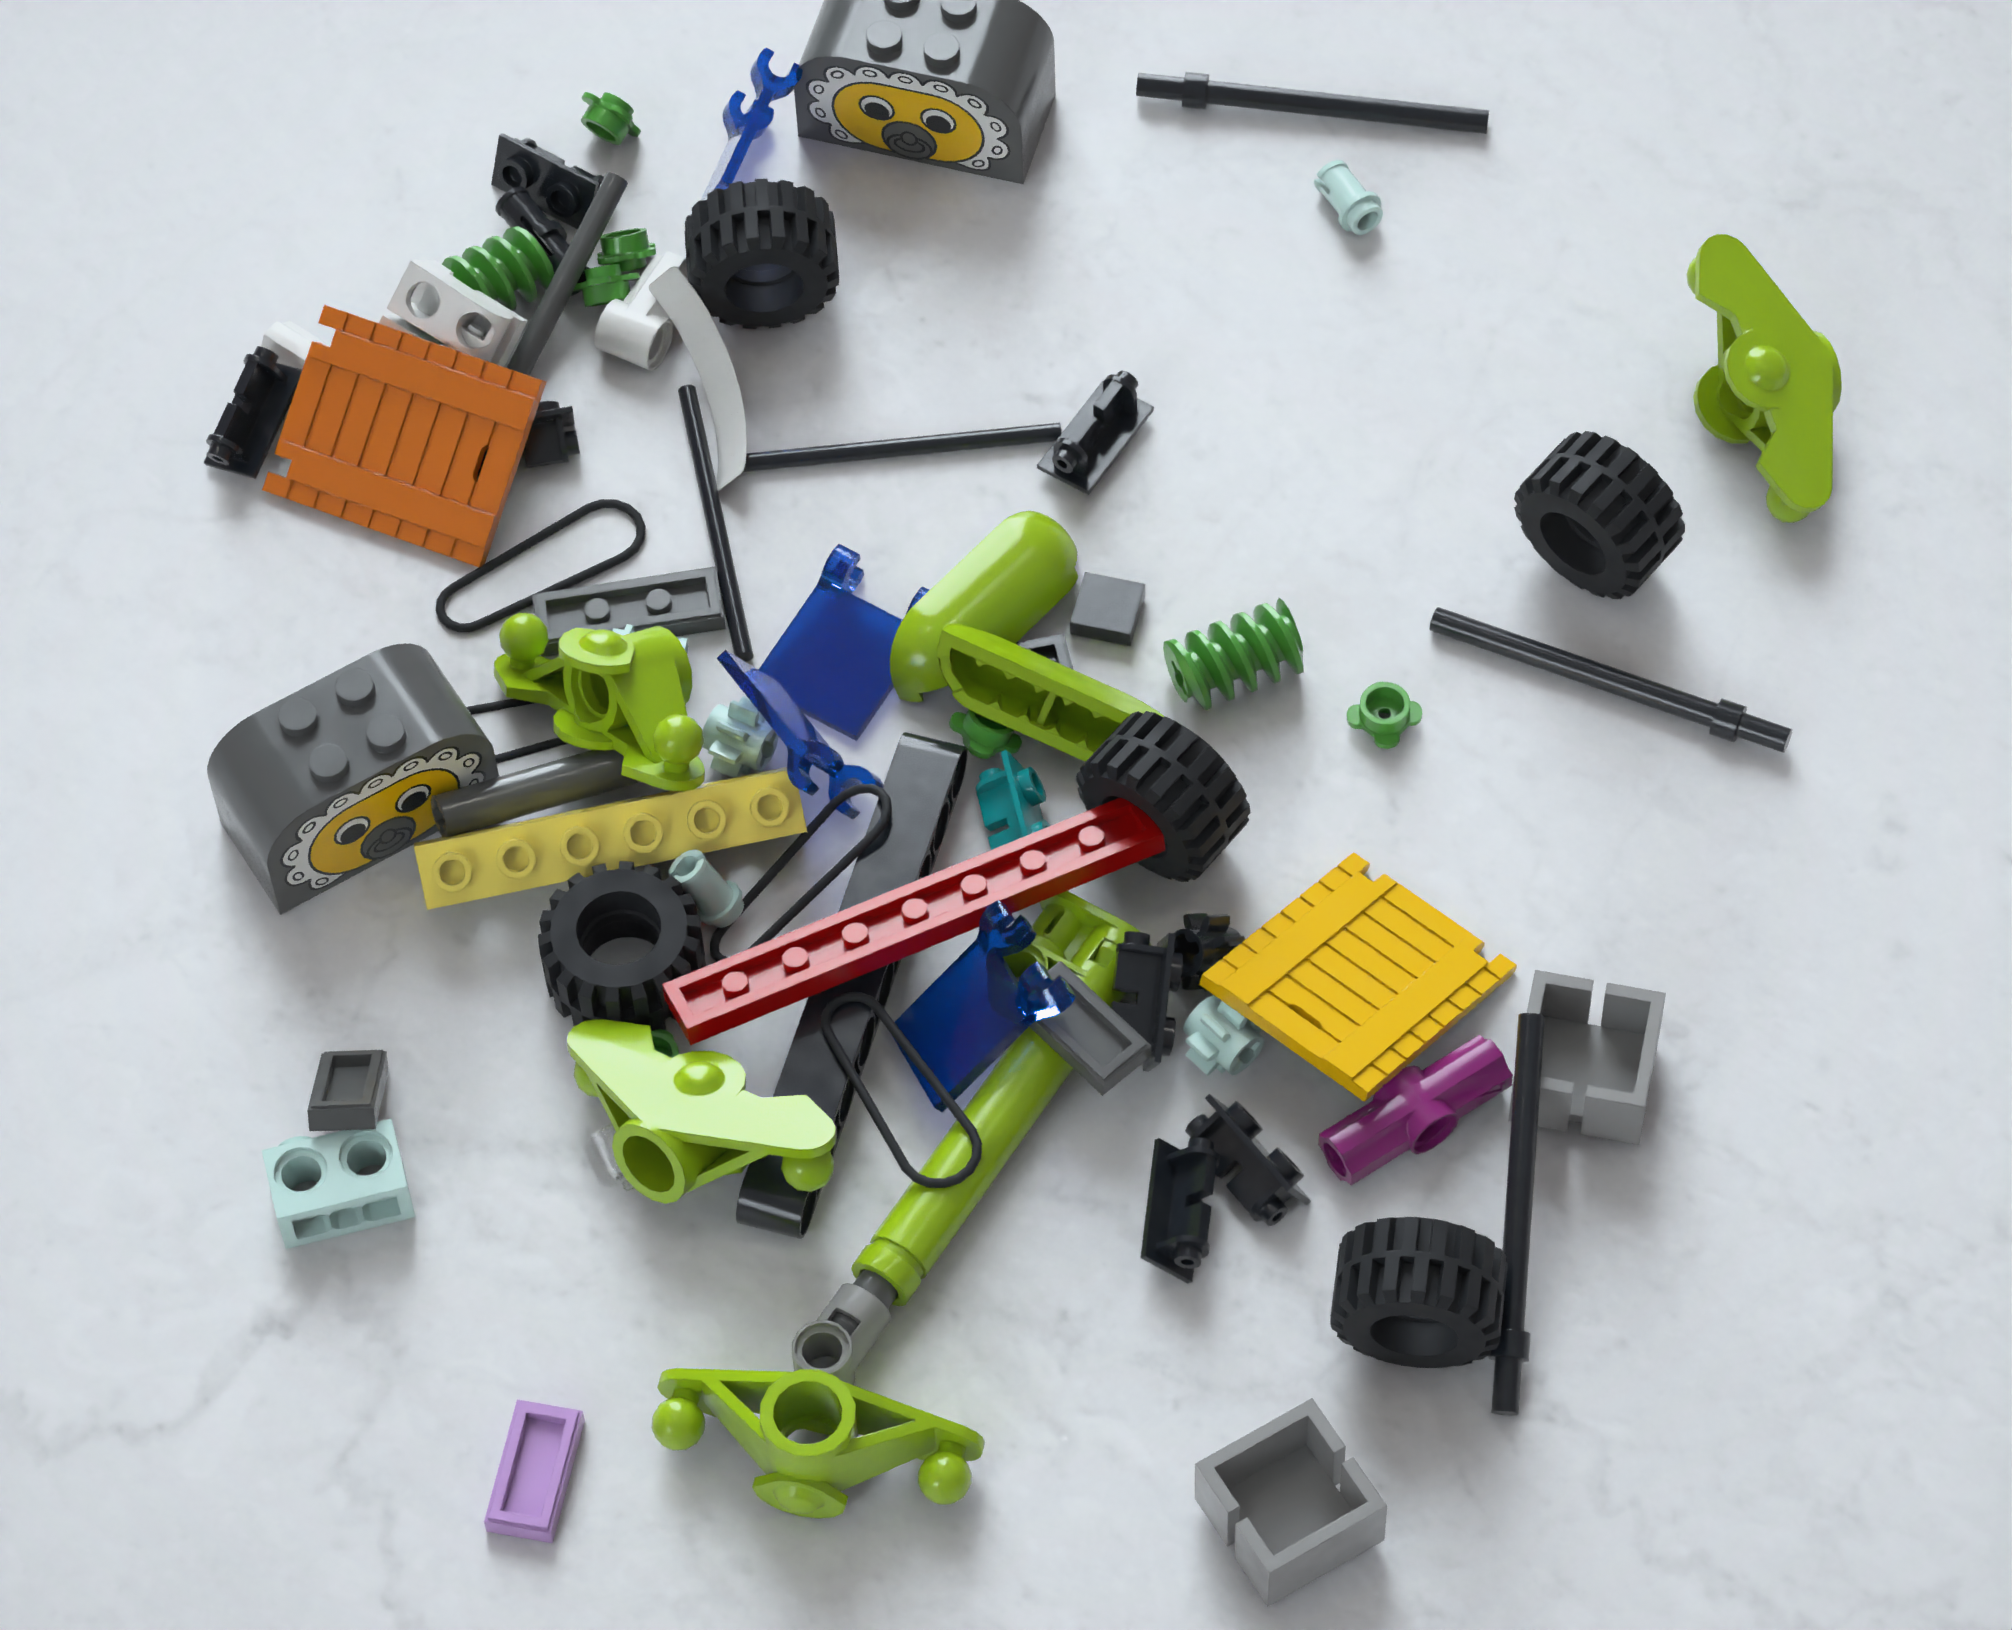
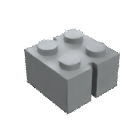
M1535 970L1527 1013H1537L1545 1016L1538 1127L1567 1132L1569 1121L1582 1123L1581 1135L1639 1145L1666 993L1607 983L1601 1026L1588 1024L1594 980ZM1513 1078V1083H1512V1093H1511V1102H1510V1111H1509V1120H1508V1121H1510V1122H1511V1115H1512V1101H1513L1514 1078Z
M1313 1398L1195 1463V1500L1226 1546L1228 1547L1235 1543V1559L1267 1607L1385 1540L1386 1503L1354 1457L1345 1461V1444ZM1339 1483H1340V1492H1339L1338 1489L1336 1488V1485L1339 1484Z

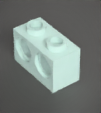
M392 1118L377 1122L376 1129L342 1130L313 1138L297 1136L281 1142L277 1147L262 1150L276 1218L286 1249L415 1217ZM366 1166H382L378 1172L371 1175L357 1174ZM304 1181L318 1182L313 1188L306 1191L292 1190L296 1185Z

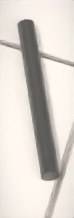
M611 172L606 173L507 368L530 376L628 185V182L619 175Z

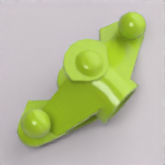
M1716 234L1709 237L1701 245L1696 257L1689 264L1686 273L1687 284L1693 294H1695V299L1717 311L1718 365L1709 368L1696 384L1693 395L1695 413L1703 427L1716 438L1731 444H1747L1751 441L1762 451L1755 467L1770 485L1766 494L1767 508L1772 516L1778 520L1795 523L1806 518L1810 512L1820 509L1831 496L1833 479V412L1840 402L1842 390L1838 358L1830 341L1822 333L1810 328L1748 248L1733 236Z
M517 613L503 623L499 639L501 648L506 654L497 657L494 661V677L506 697L549 705L557 712L553 716L554 733L568 744L589 750H616L622 754L624 759L621 775L669 791H688L702 785L705 769L698 755L704 744L703 732L695 719L687 716L685 706L689 701L692 690V669L681 642L669 629L654 626L621 635L611 630L576 627L561 636L558 643L559 657L551 660L540 656L544 653L549 638L547 627L539 617L530 613Z
M592 1019L574 1026L568 1033L567 1048L570 1056L576 1061L574 1078L578 1088L588 1096L599 1097L616 1131L613 1135L612 1144L616 1163L629 1183L649 1199L664 1204L676 1202L687 1192L719 1177L742 1173L748 1164L767 1155L783 1157L781 1170L786 1182L796 1190L813 1192L824 1187L832 1177L834 1160L830 1150L836 1143V1126L832 1119L807 1095L761 1098L745 1090L746 1073L741 1064L729 1055L715 1051H691L671 1058L654 1050L649 1025L607 1019Z
M667 1369L661 1373L657 1386L659 1392L667 1400L660 1403L654 1412L651 1426L655 1438L662 1446L673 1451L687 1450L697 1444L704 1433L705 1417L703 1413L718 1418L766 1474L754 1479L752 1488L756 1495L767 1504L781 1511L801 1517L818 1519L832 1518L844 1512L848 1496L841 1491L916 1458L924 1460L918 1471V1484L922 1493L928 1500L936 1504H953L965 1496L972 1483V1473L966 1461L979 1459L985 1445L983 1437L966 1426L843 1382L838 1377L819 1369H799L793 1372ZM754 1413L760 1414V1419ZM799 1429L830 1435L827 1439L814 1444H799L787 1439L789 1435Z

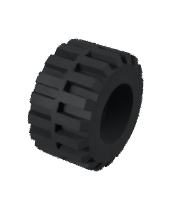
M755 179V182L749 183L739 181L729 184L727 189L717 188L708 193L707 200L698 201L692 207V214L686 217L684 234L688 283L695 289L711 317H719L720 323L730 326L740 324L743 325V328L756 329L761 326H768V328L782 327L781 324L788 322L795 324L805 320V315L816 314L824 308V302L831 301L835 296L836 286L839 285V266L833 211H829V204L823 197H815L814 191L808 187H794L793 182L785 180L768 182V179Z
M1585 431L1583 434L1579 432L1570 434L1525 479L1515 493L1514 500L1517 505L1514 509L1516 517L1522 525L1520 527L1526 538L1534 546L1533 548L1551 568L1572 584L1602 598L1608 596L1611 599H1622L1624 596L1629 597L1634 594L1683 540L1681 537L1685 532V523L1681 519L1683 512L1680 504L1674 499V493L1668 484L1635 451L1628 446L1621 445L1617 440L1606 435L1601 437L1597 433Z
M1137 711L1127 717L1079 768L1080 771L1076 776V782L1079 785L1077 790L1087 811L1117 798H1122L1140 808L1155 822L1164 835L1165 851L1136 863L1161 877L1170 880L1173 878L1179 882H1189L1190 879L1196 880L1247 825L1249 821L1248 815L1251 813L1250 805L1246 800L1245 790L1224 759L1197 734L1166 716L1162 717L1154 712L1145 711L1143 714Z
M619 861V869L607 870L606 863L592 866L593 875L584 878L580 873L575 874L568 879L569 890L567 892L557 889L549 898L551 910H543L539 921L541 934H538L540 956L550 997H554L556 1009L563 1018L572 1015L573 1026L592 1019H607L649 1025L651 1031L658 1029L666 1030L665 1020L669 1017L674 1020L676 1019L665 1001L662 984L706 966L700 916L697 915L696 904L690 893L683 895L682 883L672 875L662 881L660 869L648 864L643 871H637L634 868V862ZM634 937L655 945L645 956L627 964H606L591 957L593 952L601 945L617 938Z
M1389 1217L1377 1219V1222L1360 1224L1355 1227L1354 1231H1348L1342 1237V1243L1339 1244L1330 1315L1331 1328L1337 1332V1337L1343 1343L1353 1346L1354 1350L1377 1360L1396 1365L1416 1368H1447L1471 1364L1473 1360L1484 1359L1500 1343L1508 1268L1506 1255L1502 1249L1495 1247V1242L1488 1237L1475 1233V1230L1448 1221L1421 1217Z

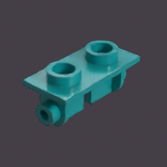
M1007 750L1001 752L1005 770L990 768L983 771L979 775L980 782L975 787L985 827L990 832L1007 824L1009 827L988 837L991 850L1050 826L1043 819L1040 804L1046 801V794L1037 772L1032 767L1025 769Z

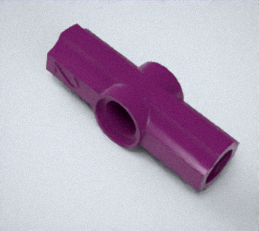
M1478 1035L1423 1070L1415 1065L1403 1068L1402 1071L1374 1094L1373 1100L1319 1133L1318 1145L1324 1153L1328 1166L1339 1180H1344L1352 1186L1409 1149L1414 1154H1421L1435 1148L1453 1132L1459 1118L1511 1087L1513 1074L1507 1066L1503 1053L1491 1039L1487 1040Z

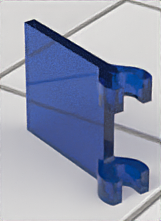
M764 48L760 52L750 70L756 98L745 114L741 111V103L746 94L739 90L731 96L725 105L722 119L727 131L728 142L701 200H707V194L715 189L724 190L729 188V184L733 183L752 140L763 135L773 120L774 109L768 106L769 103L786 97L793 91L802 77L803 70L799 68L800 65L794 62L786 76L779 77L773 74L769 68V61L774 51Z
M838 544L827 558L816 587L750 682L755 689L857 741L894 687L890 674V653L895 634L903 619L851 594L864 576V570L856 566L861 559L860 554ZM922 586L918 590V592L913 597L906 614L929 591V589Z
M727 650L717 657V660L787 746V774L795 787L811 796L819 790L818 786L810 778L809 771L812 765L829 775L828 794L830 801L843 790L855 785L874 784L883 787L881 779L864 767L845 765L840 754L828 745L776 680ZM848 798L836 808L838 812L850 819H854L860 814V811L852 804L851 798Z
M1000 900L989 905L983 912L976 940L895 1021L896 1025L954 1100L1032 1023L1064 1012L1076 998L1066 980L1059 976L1053 981L1045 966L1039 962L1029 966L1021 975L1019 982L1017 981L1003 957L1016 954L1027 948L1037 934L1029 921L1021 914L1014 919L1006 904ZM895 1040L933 1107L943 1113L947 1106Z

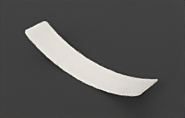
M671 266L648 285V289L665 310L681 335L705 388L716 433L718 449L717 489L720 491L744 471L746 464L747 425L741 390L726 345L708 309L692 285L688 283L684 274L676 266Z

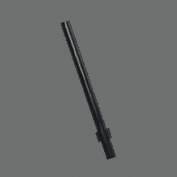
M1185 72V77L1138 73L1136 96L1182 101V107L1206 109L1207 104L1483 134H1487L1489 110L1209 80V74Z
M1440 607L1435 609L1430 622V631L1710 727L1709 734L1731 742H1735L1737 737L1784 753L1792 735L1791 728L1747 714V707L1722 698L1718 704Z
M1521 1013L1518 1015L1502 1247L1506 1255L1508 1268L1500 1343L1496 1349L1491 1350L1488 1356L1490 1360L1495 1361L1491 1413L1509 1416L1519 1414L1522 1363L1529 1362L1531 1334L1524 1331L1545 1026V1016L1537 1013Z

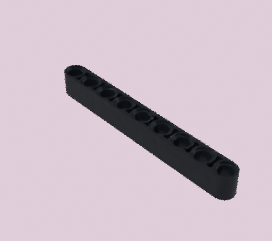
M907 732L902 734L882 787L891 798L892 812L888 825L880 836L858 856L838 912L931 875L964 779L968 757L967 746ZM879 798L866 835L880 819L882 802ZM902 959L808 997L773 1097L807 1095L832 1119L836 1126V1143L830 1150L832 1157L838 1145L856 1090L824 1036L821 1028L822 1012L827 1003L836 996L847 992H862L870 995L885 1009ZM848 1002L835 1009L831 1016L830 1024L838 1041L861 1078L880 1019L868 1005L861 1002ZM767 1155L750 1163L737 1201V1223L799 1239L804 1238L811 1223L822 1188L813 1192L799 1191L787 1183L781 1170L782 1156Z

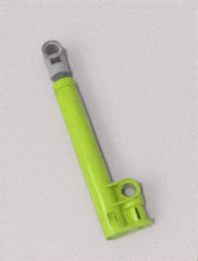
M1066 891L1039 902L1043 911L1030 929L1020 931L1014 940L1003 943L994 951L990 960L992 1003L1001 1016L1022 1027V1029L963 1110L964 1114L977 1129L981 1139V1160L974 1173L957 1185L947 1188H927L913 1181L871 1238V1244L865 1246L852 1264L851 1270L856 1278L853 1284H842L818 1319L804 1325L796 1333L792 1342L794 1371L799 1369H818L810 1366L809 1363L820 1356H830L839 1361L831 1367L819 1370L832 1374L843 1382L854 1385L856 1368L891 1320V1314L888 1310L890 1306H904L908 1303L919 1287L920 1279H924L1072 1072L1073 1068L1012 1011V999L1061 961L1107 1005L1110 1006L1113 1001L1121 1002L1127 992L1112 990L1116 945L1123 943L1125 932H1140L1138 929L1079 896ZM1015 977H1025L1032 980L1026 984L1019 985L1008 982ZM957 1120L921 1168L919 1174L929 1178H946L957 1174L966 1167L972 1156V1143L969 1135Z

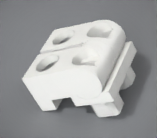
M410 260L387 306V309L396 315H382L379 324L504 367L528 320L482 292L471 289L453 277L454 272L437 261Z

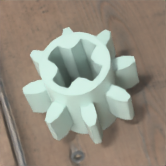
M742 696L739 703L732 700L729 707L719 704L712 710L702 731L704 739L702 747L708 750V754L714 756L710 768L734 778L739 777L741 773L748 775L751 768L760 772L768 765L779 739V729L772 726V722L766 720L770 710L769 707Z
M1210 996L1191 1012L1184 1024L1183 1031L1189 1036L1185 1042L1191 1047L1185 1055L1206 1075H1210L1215 1069L1221 1073L1226 1070L1231 1075L1238 1074L1247 1068L1260 1053L1264 1045V1038L1259 1034L1262 1029L1216 996Z

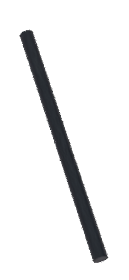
M684 385L678 389L732 647L735 660L744 663L750 661L754 656L696 387Z
M1059 422L747 453L743 472L1053 442L1062 433L1061 424Z

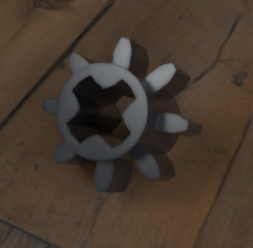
M1194 913L1183 915L1185 929H1179L1174 932V952L1182 953L1183 955L1181 977H1183L1182 988L1184 990L1204 989L1206 992L1207 990L1199 985L1202 974L1245 940V937L1241 936L1238 931L1229 927L1230 916L1227 914L1208 915L1207 913Z

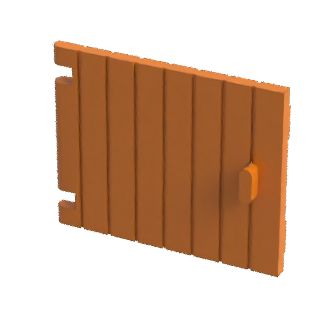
M324 305L318 323L336 329L331 345L329 347L321 342H311L274 453L281 458L292 461L286 477L268 471L262 490L480 568L486 562L546 381ZM487 448H488V451H487V454H486V457H485V460H484V463H483V466H482V469H481L479 478L477 479V475H478V472H479V469H480V466H481V463H482V460H483L485 451H486Z

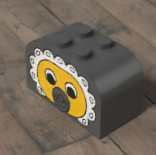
M824 0L793 79L798 136L1024 184L1056 96L1055 52L1052 31L1046 21L1035 10L1019 0Z
M406 643L376 650L245 718L220 740L214 748L207 765V775L220 822L280 915L438 832L431 807V797L433 795L499 777L491 742L430 653L422 646Z

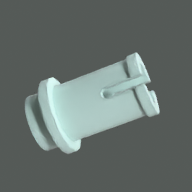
M1335 160L1329 162L1318 171L1316 175L1319 179H1314L1315 188L1325 196L1338 212V221L1343 229L1353 231L1357 235H1362L1370 232L1380 223L1383 217L1380 197L1374 192L1366 191L1344 161Z
M695 849L682 853L672 863L669 875H672L682 883V890L685 894L690 893L696 904L697 915L700 916L701 922L707 925H714L717 928H723L735 922L744 908L742 891L739 886L730 880L725 881L705 859L706 857L701 851Z

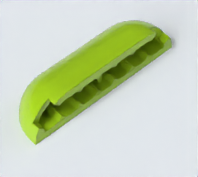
M1023 511L1009 516L995 527L908 611L897 629L890 653V674L899 699L910 702H923V692H930L948 686L942 675L937 657L939 637L944 626L950 624L968 626L991 633L1016 644L1072 589L1078 579L1075 569L1078 552L1071 536L1059 523L1049 516L1036 511Z
M950 624L943 627L939 637L937 657L940 669L947 685L953 692L952 695L960 704L979 715L1086 762L1132 713L1139 711L1144 714L1145 711L1165 717L1151 706L1131 695L991 633L968 626Z

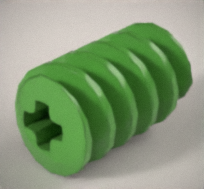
M519 226L507 229L503 234V238L499 236L487 238L482 248L479 246L466 248L462 258L457 255L449 256L442 263L443 266L454 272L453 277L471 289L478 290L493 300H497L498 303L511 311H515L517 307L515 291H518L526 302L531 303L536 301L538 296L535 281H538L546 291L554 276L552 264L541 245L527 230Z
M1279 597L1276 602V610L1267 603L1257 605L1253 612V619L1245 612L1234 614L1230 621V628L1222 621L1210 623L1207 637L1199 630L1187 632L1185 648L1176 639H1169L1164 641L1163 644L1168 672L1180 698L1187 703L1188 698L1194 696L1204 710L1212 708L1211 689L1217 687L1227 701L1234 700V680L1240 678L1250 692L1257 691V671L1263 670L1273 683L1280 682V662L1286 661L1295 674L1304 672L1301 637L1289 608Z

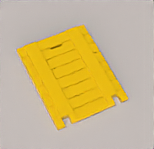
M1353 852L1339 863L1337 867L1333 868L1302 893L1299 898L1297 897L1282 909L1280 913H1277L1261 928L1251 934L1242 944H1239L1225 955L1222 960H1219L1204 972L1199 985L1365 1102L1381 1089L1384 1084L1388 1083L1403 1068L1416 1059L1421 1052H1424L1440 1036L1444 1035L1459 1020L1472 1011L1477 1004H1480L1496 988L1508 980L1515 972L1517 965L1501 953L1488 963L1489 961L1478 955L1482 951L1485 942L1388 875L1383 874L1374 882L1364 876L1370 867V863Z

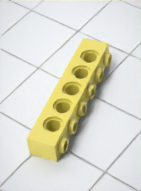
M788 766L704 783L693 790L665 791L479 829L455 836L414 843V850L426 908L429 910L568 881L569 878L577 873H580L584 878L593 875L592 866L606 863L607 870L619 869V861L634 862V867L676 859L682 853L696 849L706 853L807 832L795 769Z

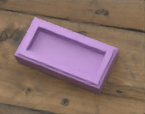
M517 1399L484 1520L486 1532L553 1543L585 1423L583 1411Z

